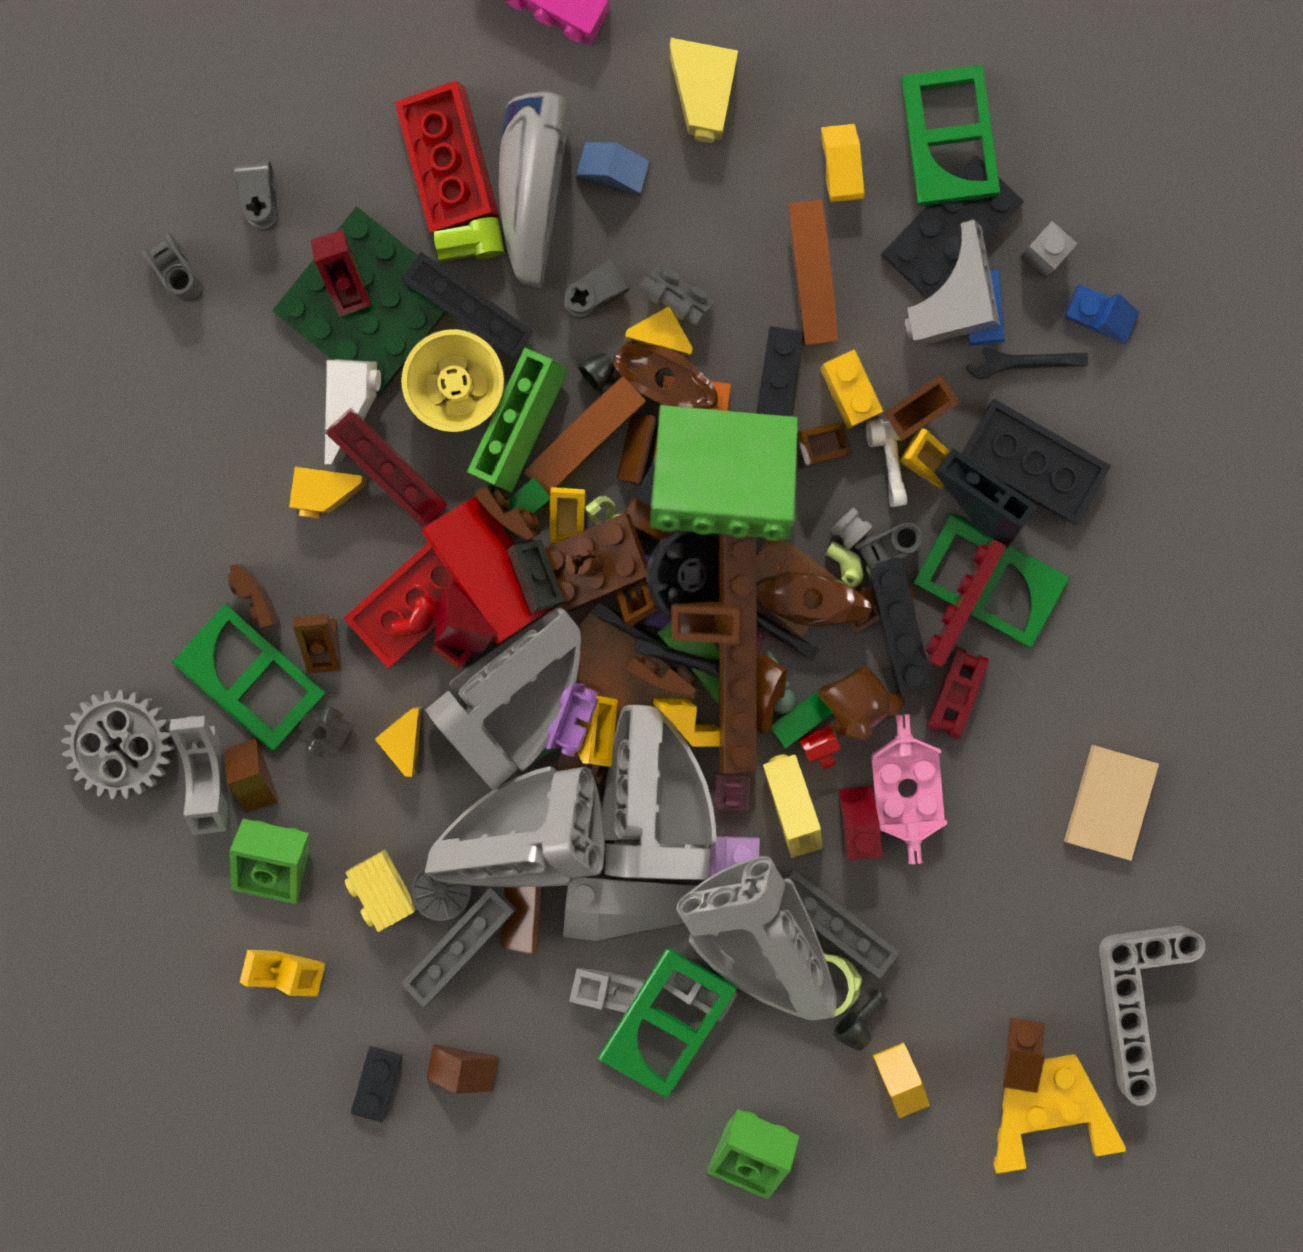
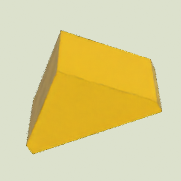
M669 307L627 329L626 342L667 347L683 355L685 358L691 359L693 347Z
M921 429L914 435L899 462L930 483L943 489L944 484L937 477L935 471L950 451L928 430Z
M551 487L550 543H558L584 531L586 490Z
M596 696L599 701L589 723L581 719L577 721L578 725L587 728V732L580 751L576 752L584 764L611 767L618 699Z
M423 707L412 708L375 738L399 770L407 777H412L417 773Z
M904 1042L873 1055L899 1119L930 1106L922 1081Z

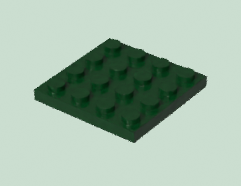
M356 206L338 230L343 229L372 306L339 317L313 259L272 311L332 360L377 362V370H380L381 386L376 391V395L380 397L404 367L412 349L421 340L430 335L447 313L401 281L418 255Z

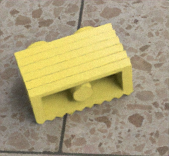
M386 850L377 853L345 872L348 877L345 879V885L349 893L353 897L358 896L364 906L361 909V913L369 927L374 925L378 932L414 913L416 910L410 892L404 885Z

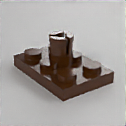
M623 513L545 548L565 600L556 609L562 608L566 613L646 580L648 564L631 516L628 513Z

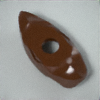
M628 342L618 350L613 359V365L621 376H624L639 393L659 404L698 409H713L718 406V394L712 382L687 358L672 349L663 346H648L636 342ZM664 369L673 371L675 375L673 384L667 388L659 387L656 382L658 373Z
M789 572L769 576L757 583V602L760 606L801 625L824 627L853 623L865 618L871 611L870 602L861 593L848 584L826 575L809 572ZM809 589H816L822 595V603L815 609H809L803 603V595Z

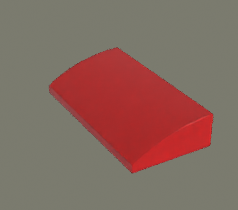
M455 80L396 101L395 106L429 233L469 226L470 222L481 218L499 217L465 86Z
M477 496L441 516L421 530L462 593L498 633L494 638L497 644L553 609L550 608L534 613L530 612L507 552L515 543L502 524L489 513Z

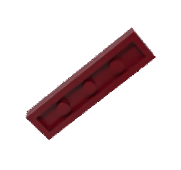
M351 407L326 430V435L422 528L447 506V501Z
M991 540L986 545L981 543L972 559L976 563L972 573L963 576L956 590L960 595L955 605L949 604L940 621L945 623L939 635L933 634L926 645L925 652L929 653L926 658L928 662L937 667H943L1006 547L1005 545L996 540Z

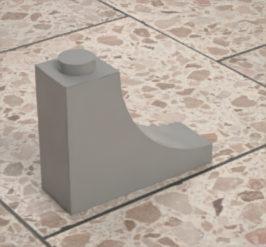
M975 220L961 223L962 244L960 255L952 274L945 284L925 301L907 308L909 318L905 319V327L908 337L910 339L913 338V341L921 346L1001 326L982 227Z

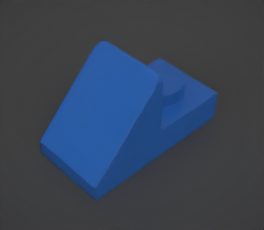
M1079 284L1073 293L1063 318L1125 344L1139 315V311L1118 293L1108 297Z

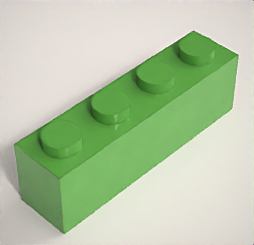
M524 348L468 468V473L512 493L569 370L553 359Z

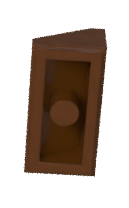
M633 415L630 418L617 480L639 486L642 484L656 426L655 416Z
M504 887V897L517 911L502 926L501 946L506 949L536 954L541 887Z

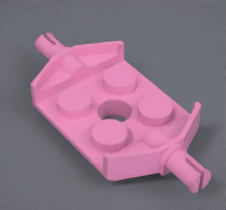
M910 714L896 715L897 735H895V739L871 754L875 803L880 830L904 840V843L907 844L908 864H915V862L920 864L923 863L921 854L922 840L947 825V820L944 817L939 759L941 750L913 738L910 727ZM908 778L913 779L916 784L915 793L910 797L901 796L898 791L900 782Z

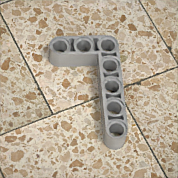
M1185 926L1114 934L1105 937L1099 946L1117 1085L1119 1090L1137 1106L1150 1104L1154 1100L1157 1090L1140 969L1199 960L1205 952L1206 944L1204 939L1198 933ZM1190 936L1191 944L1189 948L1180 951L1179 944L1184 937ZM1152 941H1157V951L1153 955L1147 956V945ZM1123 945L1125 948L1123 957L1113 960V950L1117 946ZM1128 979V989L1123 993H1117L1118 983L1121 980ZM1127 1013H1133L1134 1019L1132 1023L1128 1026H1122L1121 1020L1123 1016ZM1138 1046L1137 1055L1133 1059H1126L1128 1049ZM1137 1080H1142L1143 1085L1141 1089L1135 1093L1130 1092L1131 1085Z

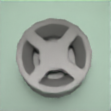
M852 507L829 531L833 535H839L843 539V545L850 549L872 528V525L868 521H862L858 517V511Z

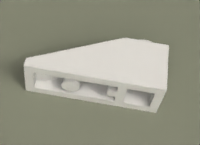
M340 359L327 361L325 464L341 462L346 454L326 435V430L350 407L363 420L376 397V391L381 386L380 370H377V362Z

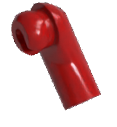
M421 596L416 599V607L410 618L392 621L395 638L421 633L428 629L436 613V607L433 605V600L430 597Z

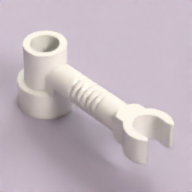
M882 419L868 420L866 422V438L869 447L884 446L889 481L890 507L907 505V494L902 482L898 458L897 441L901 439L889 421L883 422Z

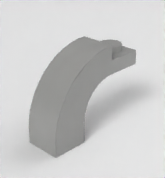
M190 716L170 720L169 731L180 752L184 766L186 781L184 818L192 834L227 831L228 785L223 750L216 727L209 726L205 716Z

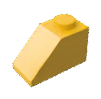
M295 467L289 507L299 510L298 516L319 519V513L330 514L367 486L368 478L360 475Z

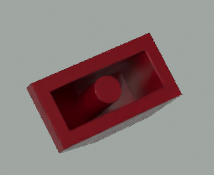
M343 229L310 240L314 262L339 317L372 306L357 261Z
M872 786L838 789L844 856L849 861L883 858L880 823Z

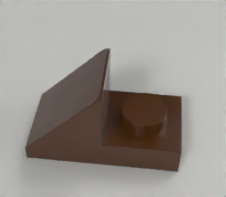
M328 614L294 617L293 629L307 673L341 670L336 619H329Z
M1016 1018L1009 1020L1003 1088L1032 1093L1038 1092L1045 1055L1042 1054L1045 1023Z

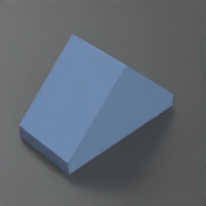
M585 142L576 177L641 195L650 161L617 142Z

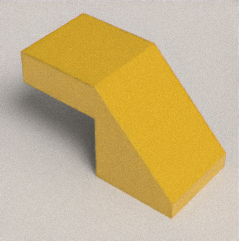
M855 124L821 127V141L826 157V185L830 201L864 199L861 150Z
M653 698V705L665 715L693 747L720 746V728L715 724H695L697 707L686 698Z
M247 950L240 983L246 987H275L289 996H318L325 963L279 951Z

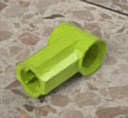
M481 218L470 222L469 226L434 231L435 247L440 262L468 257L489 259L504 254L498 218Z

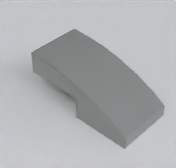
M577 968L569 1002L600 1010L605 1007L626 1013L646 980L599 970Z
M675 969L663 986V988L687 1004H693L705 1013L709 1011L718 997L717 993ZM736 990L717 1021L722 1022L740 992Z

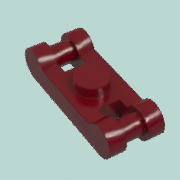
M956 647L952 653L947 673L926 724L927 729L935 732L938 729L948 733V737L959 740L963 733L989 662V658L981 655L974 657L966 654L967 650ZM962 666L972 670L969 679L959 676ZM946 708L957 711L953 720L943 717Z

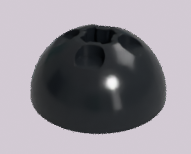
M674 530L666 535L653 550L646 571L648 591L657 609L671 621L672 605L719 602L718 533L699 534L695 531Z

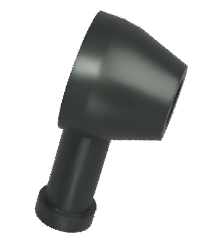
M605 353L589 357L578 365V370L582 377L595 390L604 394L613 386L609 381L616 368L613 365V361Z
M877 989L873 993L874 995L858 1012L854 1011L845 1015L834 1028L833 1035L836 1039L856 1051L864 1049L872 1039L866 1022L883 1005L889 1002Z

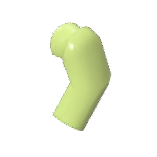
M832 541L825 555L840 563L842 582L852 588L857 587L863 580V570L859 555Z

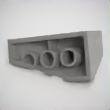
M604 873L573 878L571 884L568 885L563 937L599 941L682 924L684 921L677 912L676 906L681 898L697 885L646 878L604 875Z

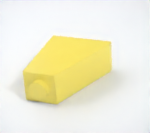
M671 38L669 56L688 134L695 135L694 138L696 140L706 143H712L714 139L722 140L738 51Z
M782 754L771 758L768 761L769 763L763 764L791 858L823 849L821 828L796 755L788 757V755Z

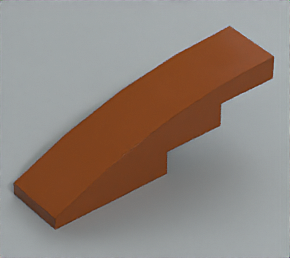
M816 199L788 203L793 266L796 273L798 305L801 310L803 342L805 345L838 341L834 288L823 200Z
M622 376L579 416L524 471V474L530 480L535 477L550 494L551 487L557 488L575 472L604 442L620 429L624 422L646 403V400Z

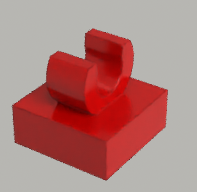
M829 725L803 735L798 739L809 762L818 759L823 770L836 765L831 753L841 748Z

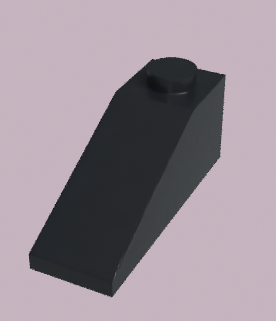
M954 448L935 471L937 477L977 528L993 540L1005 545L1006 549H1008L1038 507Z

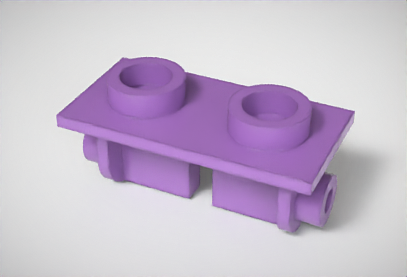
M583 683L570 684L564 690L559 702L561 710L558 718L552 722L548 730V738L550 739L546 747L547 749L562 748L561 752L568 756H574L576 751H580L587 728L578 725L577 721L578 719L587 723L591 721L599 701L596 698L597 691L585 688L586 684Z

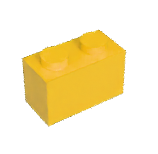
M855 349L822 365L820 372L848 430L879 416L883 412Z

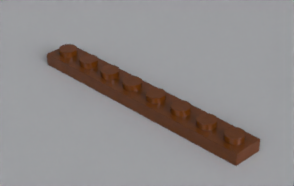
M719 534V602L742 608L741 643H719L720 771L724 774L756 771L757 537H734L730 534Z

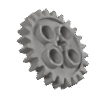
M127 689L119 690L117 696H115L113 690H107L104 692V699L99 694H94L91 696L92 704L87 701L81 702L80 707L84 713L72 712L70 714L76 723L65 725L64 728L72 733L71 737L61 739V742L69 744L71 748L62 753V756L72 757L73 759L66 767L67 770L77 768L79 771L74 780L87 779L84 787L86 791L97 786L98 797L105 795L109 790L110 799L118 798L120 792H122L125 799L133 796V789L138 795L145 793V784L150 787L156 786L157 781L153 775L160 777L166 775V771L161 767V764L172 763L173 760L166 756L165 753L175 749L174 745L166 743V739L172 737L170 731H164L163 728L170 722V719L160 720L158 718L163 708L159 707L151 710L152 698H146L140 703V692H133L128 699ZM118 711L122 712L126 717V725L123 729H120L115 724L114 718ZM100 720L103 721L105 729L99 726ZM92 734H96L101 742L100 748L97 751L93 750L89 745V739ZM139 737L144 738L148 742L149 748L145 755L137 750L136 743ZM117 738H121L123 741L120 744V750H116L114 747L118 743ZM114 759L122 764L123 771L120 776H116L111 770V763ZM132 759L138 762L139 766L137 768L134 766Z

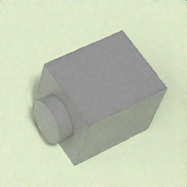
M1051 221L1021 256L1046 277L1056 269L1078 243Z

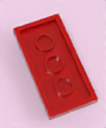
M428 542L343 619L389 669L436 628V613L428 629L424 632L398 638L394 636L392 621L410 618L416 607L415 601L421 596L430 597L433 600V605L437 608V601L447 586L453 582L457 587L458 585Z

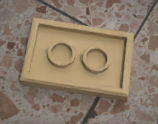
M1091 745L1064 841L1132 861L1159 764Z

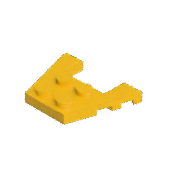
M1075 1054L1044 1060L1037 1093L1005 1088L1002 1122L997 1137V1155L994 1157L993 1164L997 1174L1027 1169L1021 1134L1088 1122L1092 1150L1096 1157L1126 1151L1122 1139Z

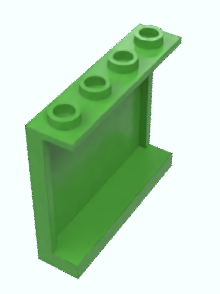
M660 405L650 528H660L664 531L684 530L695 531L699 534L718 533L730 534L734 537L753 536L764 537L769 540H790L794 523L798 417Z

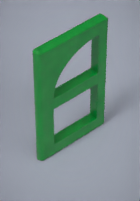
M983 64L902 76L918 206L999 196L1000 186ZM973 83L979 123L926 130L921 90ZM981 140L987 181L966 180L948 173L933 159L929 147Z
M953 513L947 516L942 530L912 584L949 604L955 605L959 596L930 581L954 536L957 535L977 547L981 543L986 545L988 541L993 539L980 531L977 526ZM1010 545L1008 549H1004L970 615L1031 648L1065 585L1068 583L1069 577ZM1008 564L1015 568L1022 576L1029 593V615L1023 631L983 610Z
M225 603L172 662L272 753L277 751L281 743L327 693L228 603ZM229 621L263 650L230 689L222 682L216 666L217 644L222 631ZM275 661L301 684L308 693L273 730L240 699Z
M667 947L600 1052L598 1059L667 1098L736 992V986L672 948ZM674 969L718 994V997L697 1030L652 1005ZM642 1019L687 1043L666 1078L659 1075L649 1066L640 1051L637 1033Z

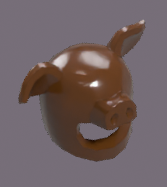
M863 666L831 684H826L817 692L822 702L837 718L831 728L838 735L848 736L855 740L870 738L872 728L885 718H893L899 713L901 707L905 705L904 698L898 693L888 694L882 682L867 666Z

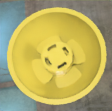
M443 330L433 333L421 340L412 349L404 364L402 390L409 408L423 423L441 431L461 432L477 427L493 414L503 394L504 375L497 354L487 342L470 332Z

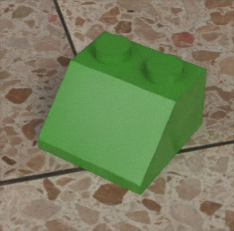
M243 818L230 848L231 890L297 905L309 854V833L296 828H285L271 825L264 821H253Z
M737 1109L723 1131L706 1173L768 1200L791 1171L799 1135L790 1132L784 1126L773 1125L764 1121L754 1113Z

